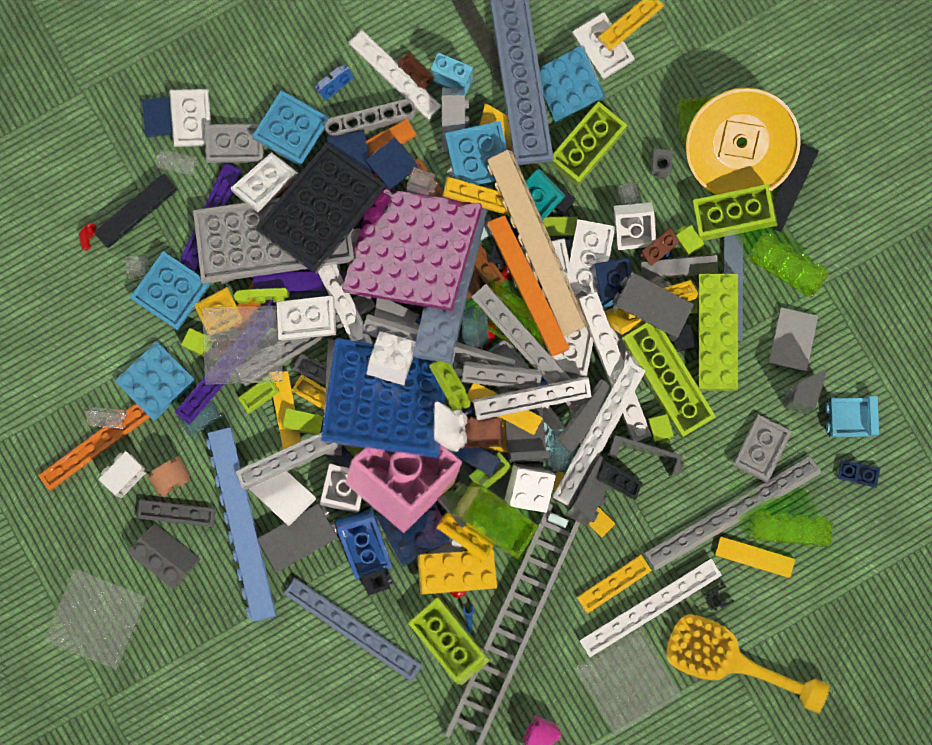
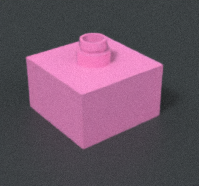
M441 444L438 458L365 448L352 460L345 484L404 533L437 501L438 497L442 496L454 484L462 461Z

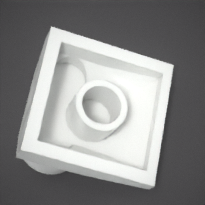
M435 402V440L450 452L458 451L467 442V435L465 433L467 416L462 410L453 411L444 404Z

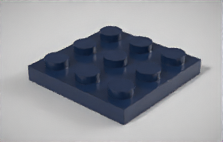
M435 503L404 533L381 513L376 516L403 567L417 560V555L428 554L453 540L437 528L442 515Z

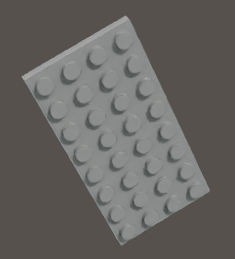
M280 198L273 199L259 212H256L246 203L193 210L202 284L308 269L255 230L257 225ZM351 232L323 266L349 263L354 260Z

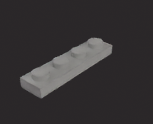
M464 361L462 382L528 389L540 386L542 370Z

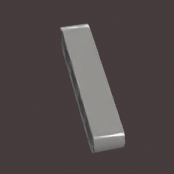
M404 99L333 117L326 121L325 130L330 137L363 130L369 131L397 124L406 119L411 120L416 114L415 104L412 100ZM409 106L412 108V111L404 113L402 109ZM392 111L394 115L391 118H386L384 113ZM374 116L376 119L374 122L369 123L366 121V118ZM354 120L357 122V125L349 127L347 125L348 122ZM332 125H337L339 127V129L336 132H331L329 130V128Z

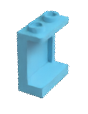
M437 54L431 67L435 77L432 82L445 88H465L466 96L473 81V67L443 54Z
M870 396L868 398L831 397L825 403L826 414H829V421L826 422V431L830 433V438L876 437L879 435L878 396Z

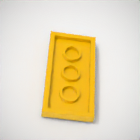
M494 549L491 550L485 561L470 551L417 555L421 594L497 588Z

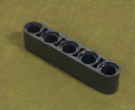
M803 142L801 143L794 168L783 181L773 202L778 226L770 228L779 232L782 231L818 155V149Z
M166 174L160 175L98 227L94 234L106 248L113 246L169 199L178 188Z

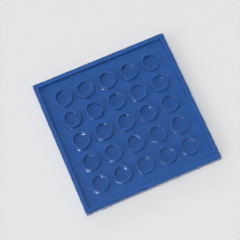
M335 338L321 441L438 458L440 443L435 440V402L445 405L446 395L429 367L436 361L413 357L405 384L400 385L367 375L369 360L375 344Z

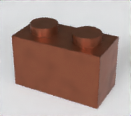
M476 417L467 418V424L465 425L467 442L464 448L503 446L500 417L477 420Z

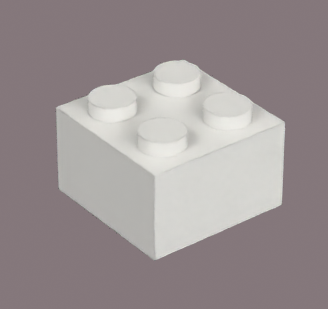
M652 202L614 206L618 250L645 248L656 240Z
M380 331L369 360L367 375L404 385L413 360L415 341Z
M128 452L118 454L114 459L115 463L110 468L106 467L100 473L101 477L98 479L115 496L121 499L148 472Z
M513 463L505 501L512 507L547 512L556 475L550 469Z
M329 464L320 505L358 513L362 497L345 484L349 468Z

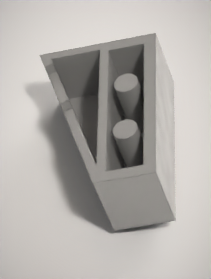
M442 88V152H448L445 133L469 127V116H465V108H469V97H465V88Z
M377 298L375 317L419 330L420 325L415 323L419 314L390 300Z

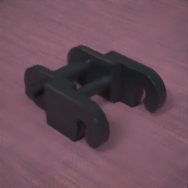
M726 584L712 591V595L707 594L705 600H709L712 606L710 610L714 609L716 611L718 610L717 607L723 608L734 602V599L724 603L718 595V591L727 587ZM715 595L720 603L718 605L712 599Z

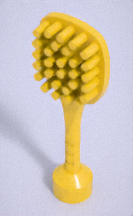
M683 616L674 627L668 641L667 659L682 672L706 680H720L730 673L753 676L800 695L799 698L803 707L818 714L824 705L830 689V684L818 679L802 684L756 664L740 652L735 635L719 623L702 616Z

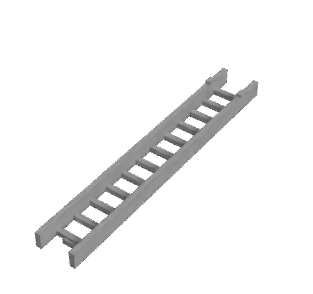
M550 503L547 512H544L483 649L486 654L489 650L513 661L508 674H504L487 665L482 667V669L505 679L500 692L475 682L478 672L470 678L445 734L448 738L457 722L472 732L475 730L481 733L476 745H482L580 525L579 522L575 521L571 532H568L546 522L553 506ZM544 526L568 537L563 550L538 539ZM536 544L560 554L555 568L530 557ZM527 562L553 572L547 585L523 575ZM520 579L545 590L539 603L515 593ZM512 597L537 608L531 621L506 610ZM504 615L529 625L523 639L498 628ZM496 632L521 643L516 656L490 646ZM472 686L497 697L492 710L467 700ZM464 704L489 715L484 728L459 718Z

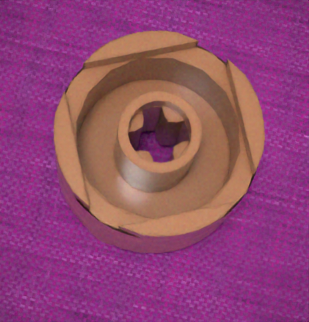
M180 456L175 457L176 462L174 459L168 461L146 475L157 495L160 494L163 497L174 490L172 486L177 484L180 487L190 481L189 476L191 474Z

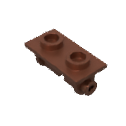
M407 52L404 58H400L397 61L398 68H401L407 75L409 74L410 78L418 85V88L421 87L426 90L435 78L410 52Z
M669 228L667 231H664L648 247L641 250L640 257L643 260L646 259L650 266L654 265L679 243L672 229Z

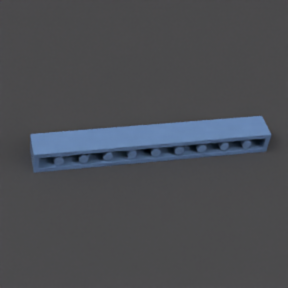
M229 427L208 433L209 438H206L208 449H212L213 457H210L212 467L217 470L218 475L215 476L217 487L221 486L220 502L222 506L225 505L227 513H224L226 525L230 524L231 528L228 535L230 543L235 545L233 556L235 562H239L240 566L237 573L239 580H243L245 587L242 588L244 600H248L249 607L246 608L248 618H252V621L256 622L276 617L277 613L261 546L258 541L247 489H242L235 472L242 469L233 429Z

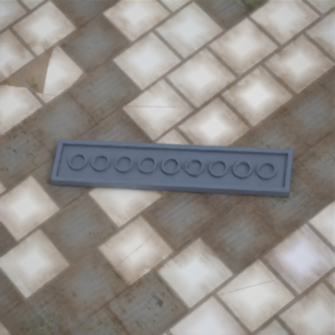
M490 0L513 154L518 165L552 162V146L528 0Z
M479 185L493 190L492 186L490 185ZM482 208L453 310L449 311L424 306L413 351V357L452 363L488 209Z

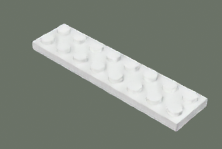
M578 219L569 262L572 277H567L576 299L597 292L592 264L609 261L615 226ZM588 327L569 336H564L570 349L552 357L566 373L587 376L593 346V339Z

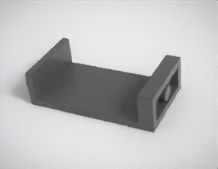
M633 272L629 277L625 276L620 285L623 287L621 293L617 292L612 301L615 304L612 310L616 311L620 308L666 332L669 340L674 342L678 338L694 304Z
M508 388V391L504 393L518 391L519 388ZM543 407L529 410L543 418ZM544 418L534 435L505 420L508 463L547 461L550 458L549 450L546 451Z
M616 435L612 440L607 458L615 460L620 446H624L674 462L670 477L674 478L682 472L684 461H681L682 455Z
M317 504L303 512L290 526L284 523L258 538L276 573L285 570L284 568L329 542L339 539L337 537V527L334 523L330 524L327 519L330 515L325 506L321 508Z

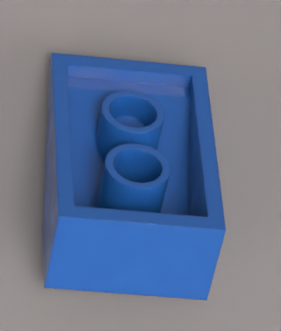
M373 508L336 520L337 530L355 579L392 568Z

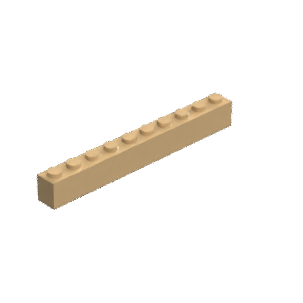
M506 150L488 159L489 165L487 167L490 174L495 176L497 181L495 183L496 189L499 193H502L505 199L503 200V205L511 213L510 221L520 234L518 235L519 242L527 250V253H525L526 258L534 266L533 274L537 281L540 280L541 290L545 299L547 298L550 303L549 307L556 317L563 335L569 336L589 327L513 151Z

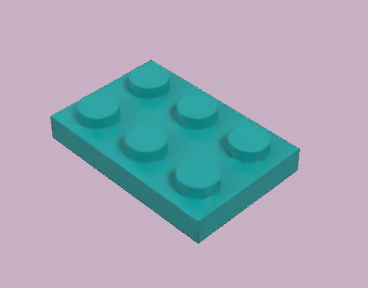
M537 169L526 181L539 214L544 221L566 195L541 169Z

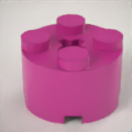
M535 715L533 718L536 721L535 723L530 722L522 742L525 745H553L554 741L557 742L559 740L561 731L558 730V724Z

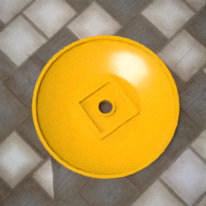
M757 88L731 89L710 99L696 113L686 137V157L692 173L702 186L716 195L769 184L772 191L790 174L800 150V131L792 111L777 96ZM739 138H746V143L743 146L736 144Z

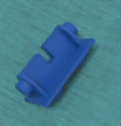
M339 65L330 73L331 80L326 76L317 83L315 89L321 94L324 101L332 97L354 78L348 66Z

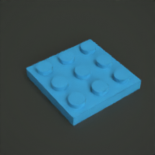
M582 45L539 68L543 95L555 122H560L606 97L586 49Z
M280 91L253 134L252 139L302 166L324 131L326 121L330 118L287 93Z
M501 121L444 134L455 179L475 185L496 181L495 176L490 174L487 166L489 165L488 159L507 150Z
M163 251L130 299L178 331L211 284H202L201 276Z
M157 341L115 380L153 421L196 382Z

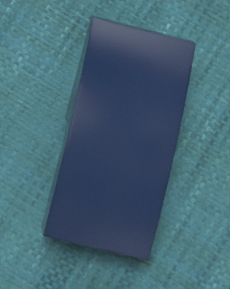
M841 460L838 479L877 488L881 469Z

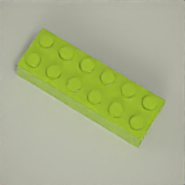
M699 274L700 391H738V274Z
M645 323L620 338L635 365L645 370L644 380L664 413L668 415L669 421L679 437L686 436L716 417L664 331Z

